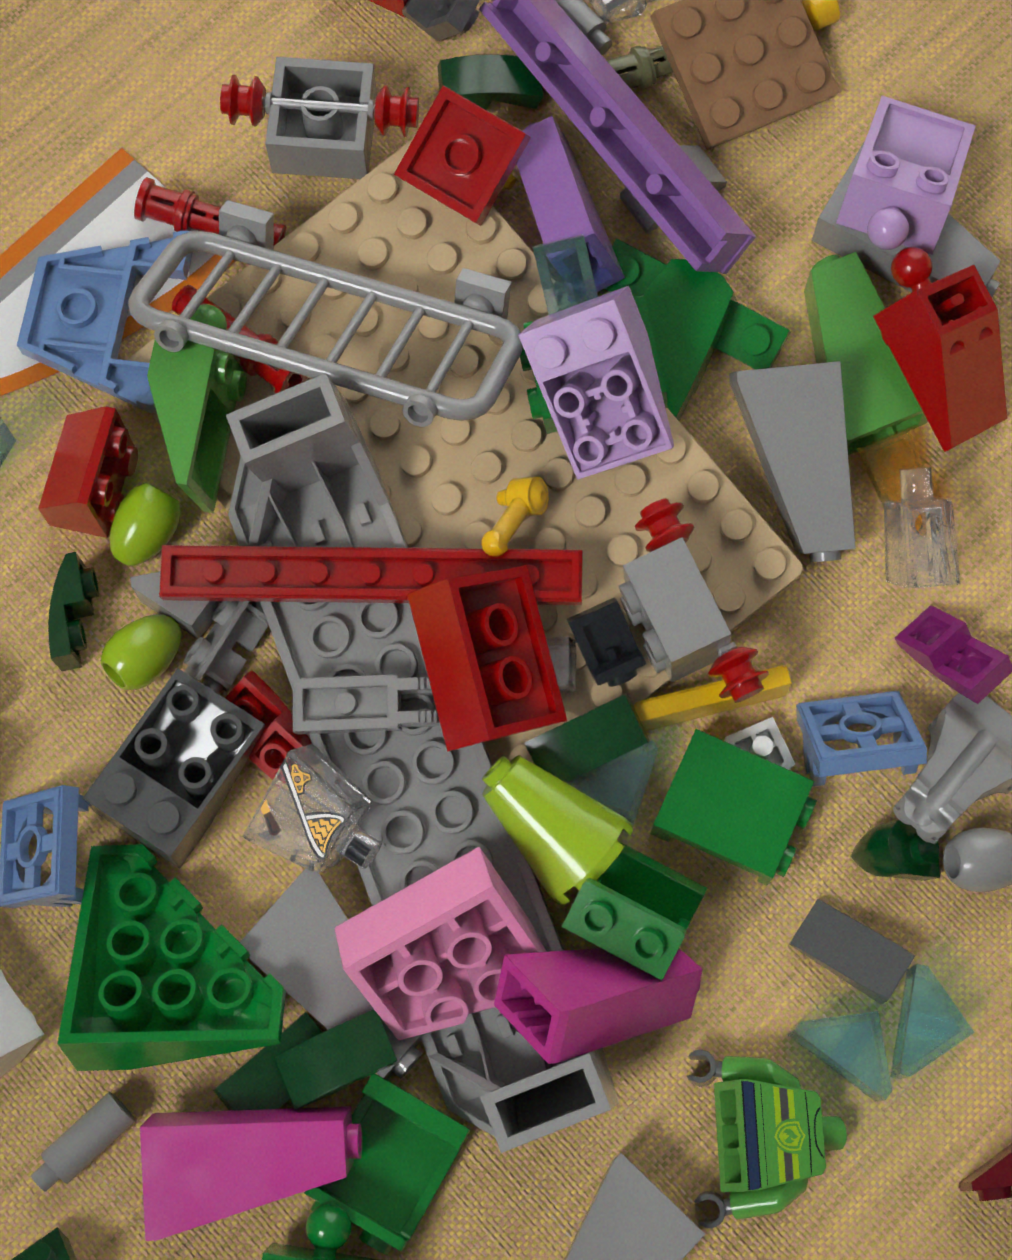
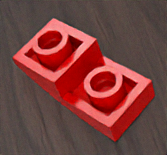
M251 670L237 683L225 699L265 724L266 727L251 752L249 759L283 790L287 786L282 769L280 768L284 759L286 758L290 771L292 763H298L301 770L317 751L307 734H295L293 732L292 712L276 693Z

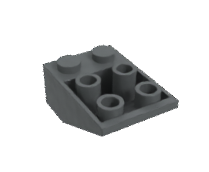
M177 668L84 795L83 799L96 814L180 869L212 824L266 726L252 715Z

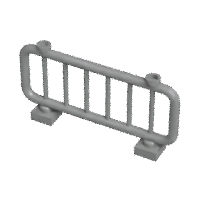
M227 200L219 210V234L194 231L177 236L166 246L133 289L128 300L131 316L140 325L154 330L156 342L167 351L178 352L187 341L310 378L327 373L332 382L337 386L404 405V417L411 424L419 427L430 425L436 415L459 421L472 420L485 415L494 406L523 349L518 336L521 333L520 330L511 321L507 320L511 281L463 268L456 279L454 303L274 251V213ZM203 251L222 256L179 316L155 309L149 305L187 254ZM232 260L269 270L228 330L190 319ZM279 274L317 284L277 345L239 334ZM327 287L365 298L326 360L288 349V346ZM375 301L413 312L376 374L337 363ZM423 315L461 326L426 390L386 378ZM471 330L495 336L503 342L478 391L473 397L457 399L436 393Z

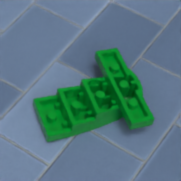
M616 238L612 248L625 278L604 289L613 292L629 286L633 297L645 295L666 388L667 408L678 421H680L692 394L696 393L715 348L755 370L772 368L791 333L789 329L736 302L737 299L726 279L718 272L695 271L686 259H671L666 265Z

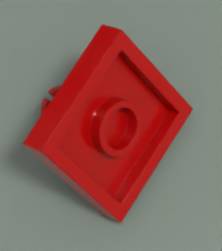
M443 85L394 175L481 226L531 137Z

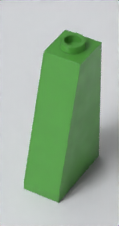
M853 252L841 258L838 255L823 258L810 270L804 294L816 364L838 361L841 363L848 455H851L926 424L927 418L890 348L885 344L881 331L873 318L875 314L884 310L885 307L856 252Z

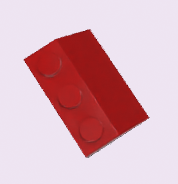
M527 565L448 578L407 594L447 752L568 721Z

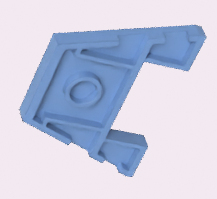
M192 231L173 232L174 238L150 242L149 237L130 240L129 246L102 250L101 246L38 257L17 341V347L21 353L144 411L157 414L147 378L150 363L117 359L129 310L128 300L133 291L136 276L145 275L173 239ZM193 252L183 258L169 278L187 280Z

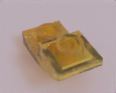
M901 429L857 448L878 498L903 542L907 543L943 527L938 506V498L943 501L942 495L934 476H932L933 488H925L924 467L909 429Z

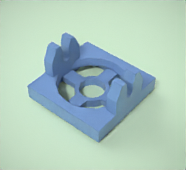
M899 691L796 704L797 722L803 734L805 770L807 774L810 773V779L814 781L813 786L825 785L827 776L901 767L903 775L914 774L917 772L919 764H927V747ZM853 724H867L874 727L866 732H855L847 729L848 726ZM893 733L894 744L877 745L876 740L879 739L881 734ZM844 739L847 742L857 744L859 748L837 751L827 746L824 741Z
M61 785L4 801L0 849V907L19 908L28 905L71 907L72 904H81L84 890L75 887L78 811H89V805L83 799L84 796L79 794V787ZM43 813L53 815V833L48 834L47 830L43 827ZM35 834L37 848L34 857L30 860L29 843ZM52 852L51 875L40 886L41 866L45 862L48 853Z

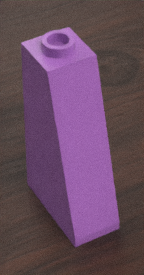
M552 116L541 122L530 124L523 132L528 134L531 139L520 156L517 166L546 253L579 299L582 300L625 277L567 138Z

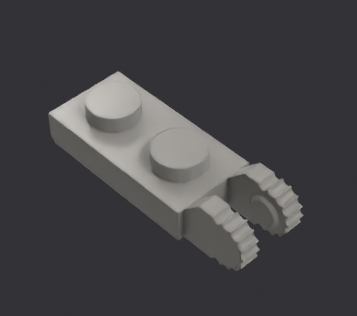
M398 674L293 679V732L295 734L402 730V726L431 727L441 725L435 709L402 711V693L433 695L428 677L401 678Z

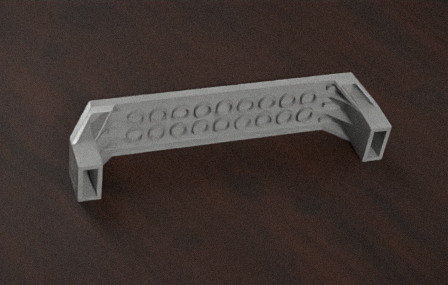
M327 373L226 414L241 455L228 513L239 546L408 548L372 454L347 401ZM260 602L292 690L293 679L389 674H398L401 678L428 677L409 603ZM402 693V711H419L420 709H435L437 711L433 695ZM402 726V730L309 734L313 747L317 751L316 755L337 812L346 819L343 828L349 844L356 836L372 847L362 867L357 864L372 906L475 848L480 847L530 919L547 952L564 950L536 875L482 796L487 786L482 781V777L493 765L484 743L447 752L441 726ZM496 1007L468 1014L464 1024L420 1035L447 1109L494 1136L501 1153L612 1110L619 1104L603 1048L559 1063L548 1064L503 1014H500Z

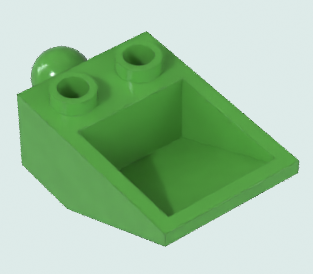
M201 304L190 318L191 320L214 327L227 329V321L223 312L210 304ZM155 340L147 378L176 483L203 512L214 513L231 431L226 414L234 412L236 402L243 400L246 391V374L230 353L187 341L180 351L170 352L163 349Z

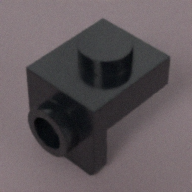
M615 597L566 619L589 672L597 685L607 682L609 687H614L626 683L637 676V668L646 664Z

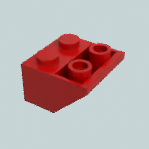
M104 406L66 416L38 510L49 526L108 538L115 513L124 498L121 492L126 476L131 477L134 474L138 461V449L135 447L129 431L125 427L116 408Z

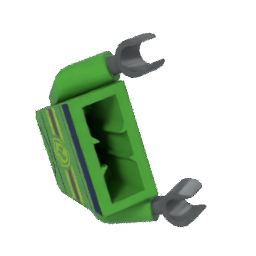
M693 1051L689 1054V1059H703L709 1062L711 1066L709 1073L704 1077L687 1076L693 1085L704 1087L712 1084L716 1077L723 1079V1082L714 1083L721 1192H731L730 1198H723L714 1191L701 1193L694 1203L704 1200L715 1201L720 1208V1214L717 1218L700 1220L698 1223L705 1228H714L719 1226L723 1222L724 1217L728 1215H733L736 1220L781 1212L806 1191L808 1178L824 1174L826 1169L825 1151L841 1150L844 1148L847 1140L844 1121L838 1116H822L821 1098L818 1093L801 1089L798 1078L771 1059L725 1056L723 1061H715L708 1051Z

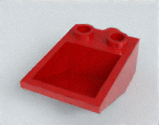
M907 247L900 250L893 258L891 273L899 285L911 288L912 293L875 314L873 318L943 451L946 452L1007 419L998 309L974 264L932 283L929 278L933 265L928 253L918 247Z

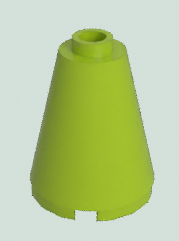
M520 755L514 757L511 761L502 756L482 777V781L487 784L482 796L548 895L557 904L570 902L563 893L573 886L580 891L586 879L591 878L596 881L623 850L624 846L617 840L621 831L630 836L632 834V824L624 816Z

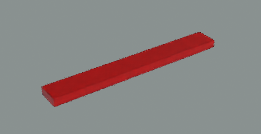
M162 545L159 597L162 600L409 603L408 593L448 578L527 565L537 605H582L583 550L508 549L501 556L495 557L486 554L483 549Z

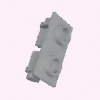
M220 601L212 614L215 624L207 637L197 639L187 652L184 663L188 667L184 672L197 681H200L203 677L204 681L202 684L219 695L222 690L228 691L247 661L231 650L234 644L238 643L248 651H253L269 626L260 602L254 601L250 605V601Z

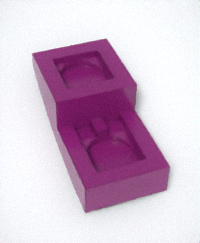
M932 605L895 637L897 644L921 666L949 687L977 704L1012 673V663L1008 655L973 638L965 622Z

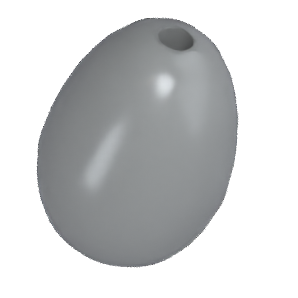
M974 828L955 835L947 843L943 854L944 869L950 881L959 888L972 892H990L1012 885V833L992 828Z

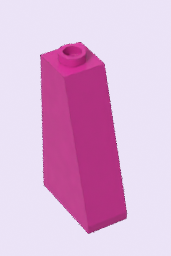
M602 948L504 954L494 1006L548 1064L559 1063L690 1019L696 995L700 989L703 969L680 948L663 980Z
M351 1106L300 1108L298 1110L286 1108L153 1113L140 1126L145 1241H157L346 1178L354 1163V1159H359L362 1155L361 1124H352Z

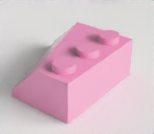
M480 847L475 848L334 927L343 970L398 1041L464 1024L468 1014L495 1008L494 1001L504 954L547 952L530 919Z

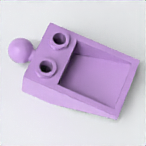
M881 96L836 224L867 233L870 241L880 249L891 250L903 245L921 248L932 255L952 206L976 125Z

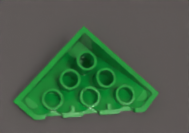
M143 844L91 846L58 1046L77 1071L133 1070L281 1044L286 996L284 987L270 973L264 978L247 961L250 957L248 950L222 924L215 929L200 913L203 909L201 903L176 878L169 882L154 867L157 860Z

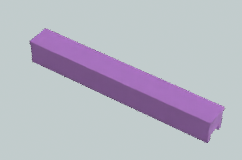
M494 0L492 3L484 2L479 9L695 271L727 274L756 238L755 234L555 0Z

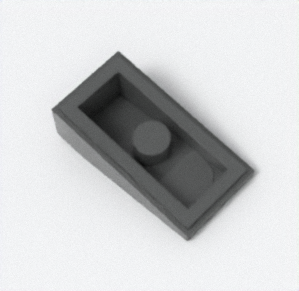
M819 899L816 900L789 945L879 1004L889 1000L915 955L900 945Z

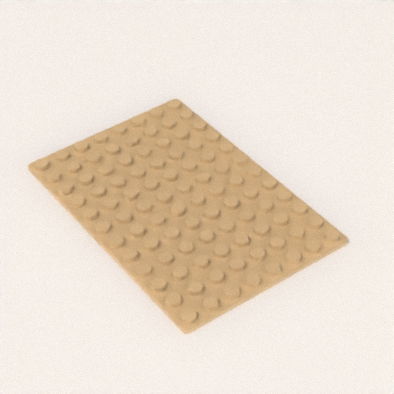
M412 140L273 246L274 251L453 303L455 300L456 279L463 268L511 281L507 320L518 327L520 332L524 330L523 323L534 322L542 317L578 305L493 206L480 226L395 176L394 172ZM249 265L207 298L230 313L234 318H237L269 270ZM279 274L245 323V326L256 334H271L279 342L317 284ZM327 287L288 346V349L326 360L365 298ZM375 301L337 363L376 374L413 312ZM423 315L386 378L426 390L461 326ZM471 330L436 393L457 399L473 397L478 391L503 342L495 336ZM155 338L127 360L150 363ZM232 354L240 365V359ZM520 357L494 406L485 415L464 421L447 419L436 415L432 423L426 427L411 424L403 415L404 405L335 385L347 401L372 454L408 548L482 549L483 535L493 529L507 509L506 506H501L497 503V493L507 489L509 482L513 478L541 477L545 481L549 493L546 511L542 515L526 516L509 541L508 549L583 550L582 605H538L548 647L569 646L571 648V685L568 688H559L568 721L626 693L634 705L635 702L648 699L670 681L665 670L656 673L643 646L645 640L642 633L646 632L642 623L636 626L632 625L620 600L622 594L619 585L625 583L623 565L650 553L645 549L652 539L649 531H636L635 529L636 523L642 519L640 511L649 504L665 498L669 500L670 504L676 502L683 503L684 508L677 517L681 524L692 523L695 527L686 545L730 632L801 576L803 568L801 562L668 408H666V413L674 443L672 449L577 480L558 432L547 434L543 418L534 420L532 418L527 389L536 387L533 370L523 372ZM245 372L247 381L245 395L241 402H236L235 411L274 395L275 387L260 376H250ZM151 413V415L160 425L158 415ZM230 431L217 495L218 500L228 512L241 457L232 431ZM615 597L646 664L636 669L638 674L630 681L618 686L609 687L607 682L602 685L595 683L566 619ZM568 721L484 742L492 764L502 756L511 761L518 755L533 763L524 743Z

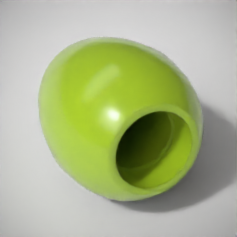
M143 483L133 488L120 502L113 519L110 532L112 555L119 562L128 566L139 565L155 556L162 549V545H166L176 531L181 514L179 501L149 483Z
M155 614L139 618L125 625L114 633L102 651L101 666L103 670L122 689L137 690L148 686L165 672L176 656L182 637L179 624L168 615Z

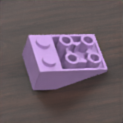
M629 286L537 319L518 334L577 480L674 447L648 333Z

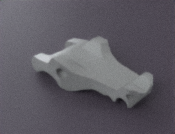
M960 693L950 700L928 726L931 742L927 764L923 766L908 791L892 808L895 816L904 824L912 825L916 829L918 836L926 842L935 844L975 801L996 793L1008 794L1012 790V716L988 696L979 704Z

